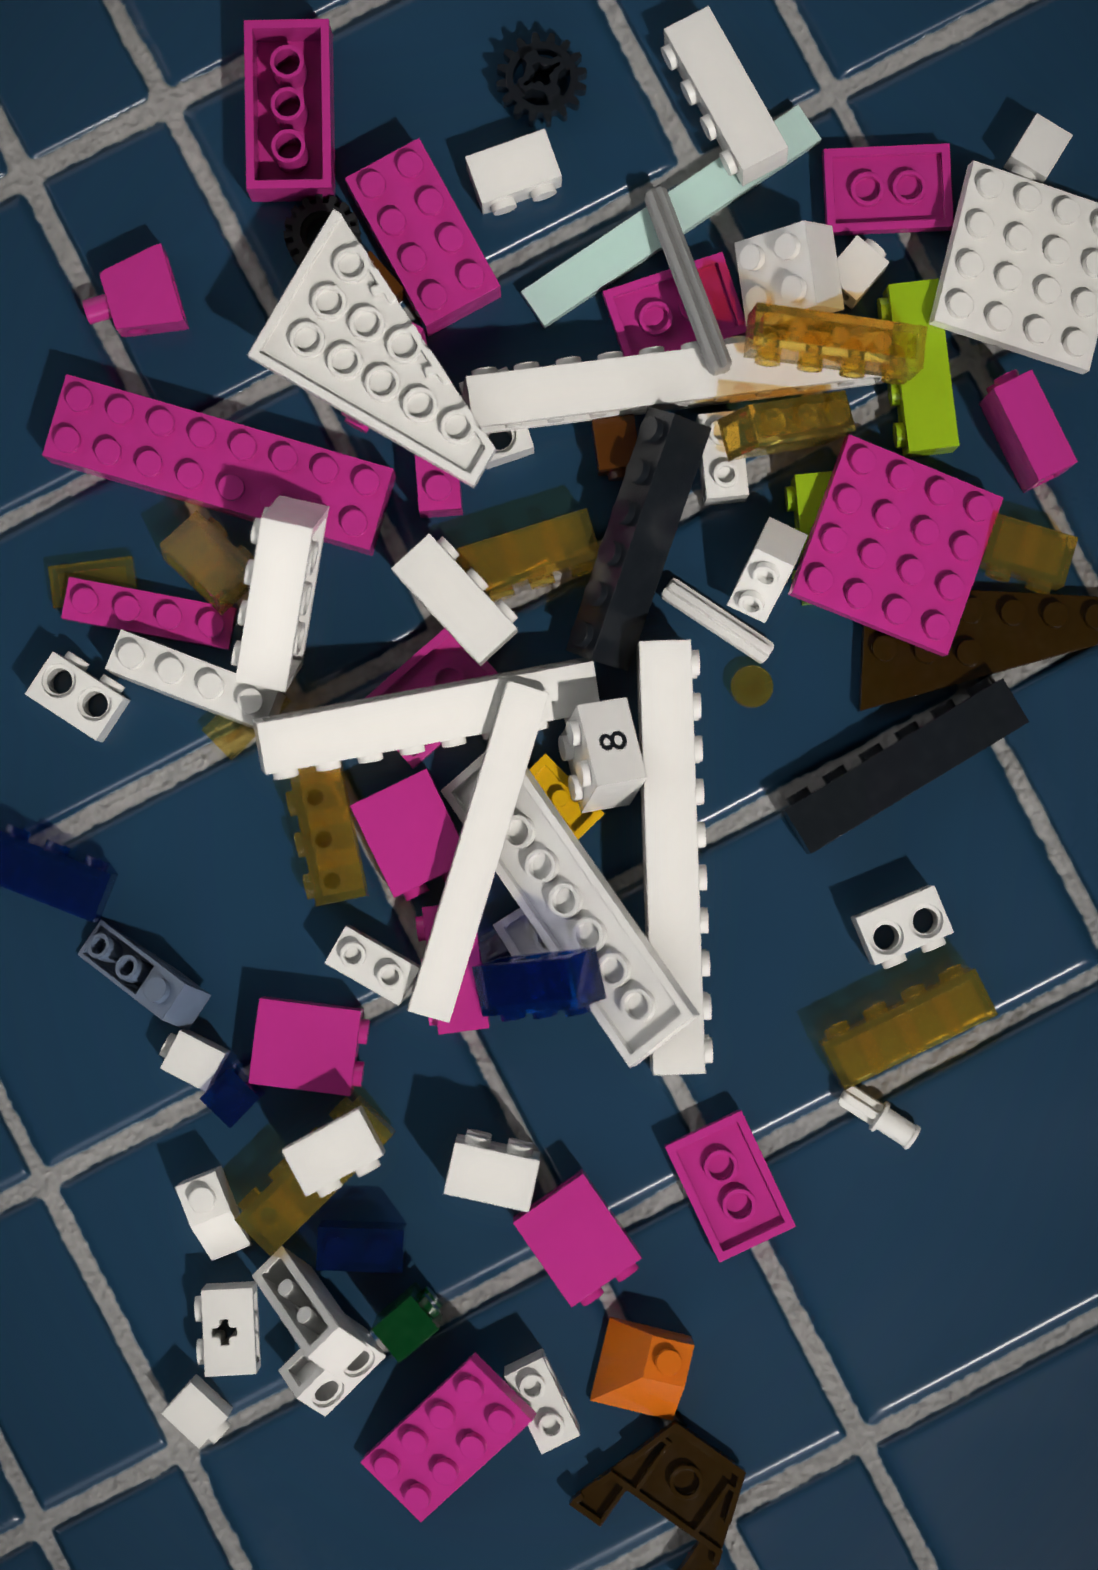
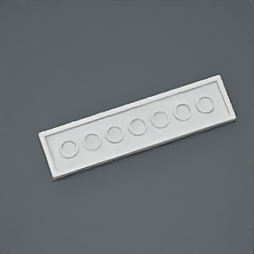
M485 752L441 790V793L463 824ZM527 767L495 872L629 1067L637 1066L700 1014Z

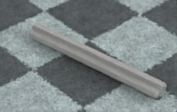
M663 186L651 188L646 191L644 201L708 372L713 376L726 373L730 370L732 360L668 191Z

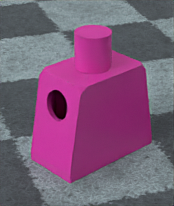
M161 243L153 245L100 272L105 294L82 300L90 325L113 319L114 326L121 337L189 329L169 258Z

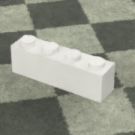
M707 6L664 28L665 46L661 47L662 56L671 71L677 68L683 81L680 82V86L687 102L691 106L697 104L703 115L700 117V123L706 136L710 141L716 139L722 149L719 156L729 176L736 174L741 185L744 186L787 164L788 146L710 7Z
M122 629L119 632L105 667L107 671L119 678L254 729L252 719L278 715L286 698L281 691L235 681L236 673Z

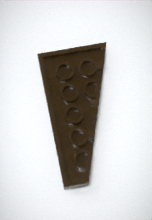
M971 590L949 653L943 657L862 625L858 712L1098 645V596Z

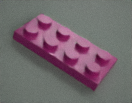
M474 1352L367 1452L360 1463L405 1508L422 1522L530 1424L536 1412Z

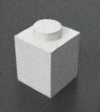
M1037 113L1003 168L1010 171V173L1043 184L1073 135Z
M858 235L837 258L843 302L851 310L884 273L889 264V261L884 258L886 256L885 251L871 239L864 241Z
M181 1029L177 1035L170 1033L159 1053L160 1056L165 1058L160 1069L206 1092L214 1084L230 1050L191 1030Z
M196 1374L166 1406L162 1415L200 1449L208 1439L215 1444L230 1428L232 1424L226 1419L231 1414L233 1407Z

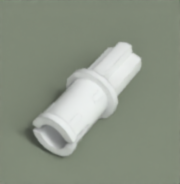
M849 1084L839 1097V1105L868 1123L869 1130L873 1132L877 1129L902 1145L906 1150L911 1147L920 1133V1126L915 1125L890 1109L891 1104L889 1102L881 1103L853 1084Z

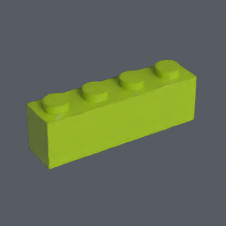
M938 278L888 284L883 292V298H878L877 300L879 322L886 323L887 345L893 374V381H888V398L890 406H897L899 421L893 423L894 444L896 448L902 447L903 456L906 458L953 453L960 446L945 329L929 325L939 283Z

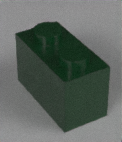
M415 1282L376 1315L371 1330L400 1363L439 1330L443 1315L440 1308L443 1304L428 1286L421 1289Z

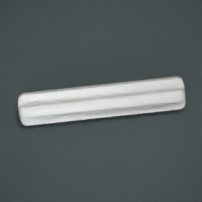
M672 578L661 594L664 601L756 662L764 663L773 651V642L677 578Z

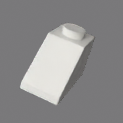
M222 1165L183 1180L175 1187L189 1225L211 1261L252 1245Z

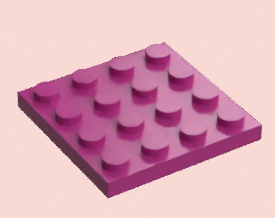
M849 434L844 438L788 595L942 657L946 656L952 645L1003 497Z

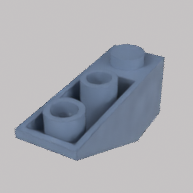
M103 920L99 921L77 954L158 1018L185 1030H189L211 997V994L182 972Z

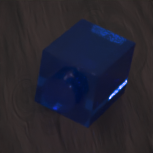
M234 1064L202 1095L200 1100L229 1128H232L263 1097L265 1092L256 1084H248L249 1076Z

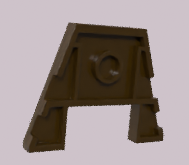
M675 1419L576 1492L570 1498L569 1505L601 1527L623 1494L628 1491L697 1540L677 1570H716L721 1559L723 1544L729 1525L732 1522L746 1470Z

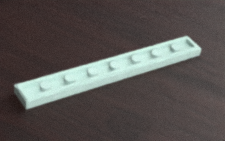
M799 105L774 120L788 146L787 164L742 186L736 174L729 176L719 157L668 192L684 234L821 142L822 138ZM647 207L521 291L522 297L544 329L662 250Z

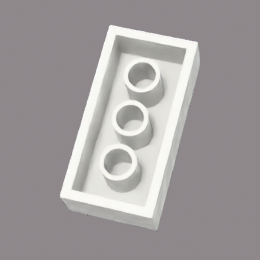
M279 495L270 507L264 508L261 518H255L250 539L252 544H257L255 559H249L244 576V584L250 585L248 601H242L238 614V625L244 626L242 640L235 642L231 658V665L237 666L235 681L286 692L303 666L329 506Z

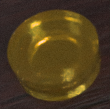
M755 665L745 666L738 670L731 680V695L739 705L745 708L762 706L772 695V678L762 667Z

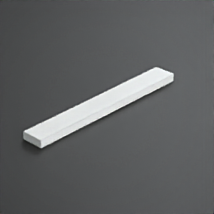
M508 680L506 682L407 1010L409 1012L450 1023L548 700V692Z

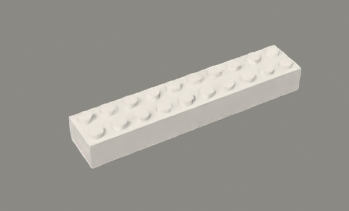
M691 639L639 641L636 647L639 747L647 779L641 786L645 936L700 1014L649 1055L650 1070L653 1075L706 1074L705 1063H713V1042L709 1034H704V1020H711L712 1007L711 995L708 992H703L702 977H710L709 951L701 949V934L709 933L708 908L700 907L699 892L700 890H707L706 864L699 865L698 848L706 847L705 821L697 822V805L704 804L703 778L696 779L695 763L703 761L702 735L694 736V721H699V718H701V693H693L692 679H697V675H700L699 650H691Z

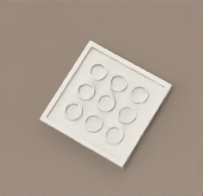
M972 161L967 166L929 325L1082 375L1090 371L1098 337V202L977 161Z

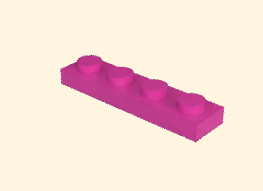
M69 577L61 619L116 630L122 629L127 632L230 651L237 608Z

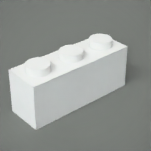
M429 533L391 569L475 662L482 666L518 632L517 627L513 624L518 617L501 599L494 604L484 593L489 586L473 568L465 572L455 562V559L460 555L443 536L436 541Z
M281 1246L252 1275L306 1357L335 1377H338L368 1347L313 1268L285 1247Z

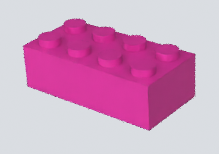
M329 19L244 20L246 190L251 201H301L306 197L311 201L315 200V195L322 194L324 199H329L330 195L336 197L333 33Z
M420 138L345 178L349 194L394 276L404 288L405 296L428 337L501 298V286Z

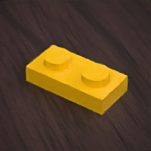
M546 753L529 769L578 840L605 814L602 810L587 813L580 812L578 800L573 801L570 796L568 776Z

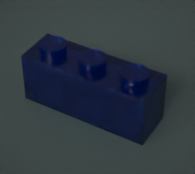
M7 823L5 830L0 828L1 887L87 921H100L118 877V874L108 871L109 862L86 854L84 861L68 855L70 847L50 839L46 840L45 845L29 840L32 832Z
M596 947L504 956L472 967L482 1016H500L502 1022L522 1019L527 1016L526 1013H532L533 1019L548 1018L557 1015L559 1010H564L566 1017L582 1015L591 1011L590 1004L606 998Z

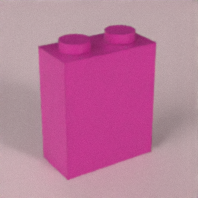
M1014 369L996 378L994 384L986 388L988 394L979 405L1023 493L1062 475L1078 462L1033 370L1019 375L1017 369Z
M428 769L422 770L350 805L394 898L404 895L407 902L429 891L427 882L442 876L444 883H446L460 834Z
M266 996L259 998L248 1084L351 1096L354 1086H362L365 1062L357 1061L359 1044L367 1045L370 1019H363L364 1009Z
M583 1169L531 1204L529 1212L521 1211L513 1217V1224L571 1308L579 1302L583 1307L589 1305L604 1293L601 1288L613 1278L621 1282L639 1268L636 1262L642 1259L641 1252Z

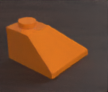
M609 1316L590 1401L672 1421L685 1388L695 1346L692 1336Z

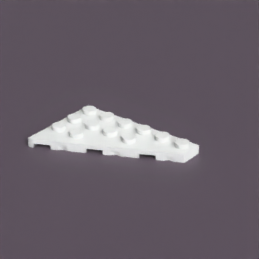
M333 209L252 346L248 357L458 480L475 488L495 454L496 448L476 421L475 416L451 383L450 378L422 339L421 334L397 301L396 296L378 269L370 260L367 252L345 222L342 214Z

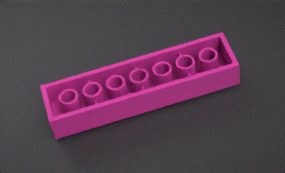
M69 374L65 376L42 456L52 464L253 522L255 518L262 517L264 508L270 507L279 495L329 506L323 542L370 556L374 554L396 479L394 469Z

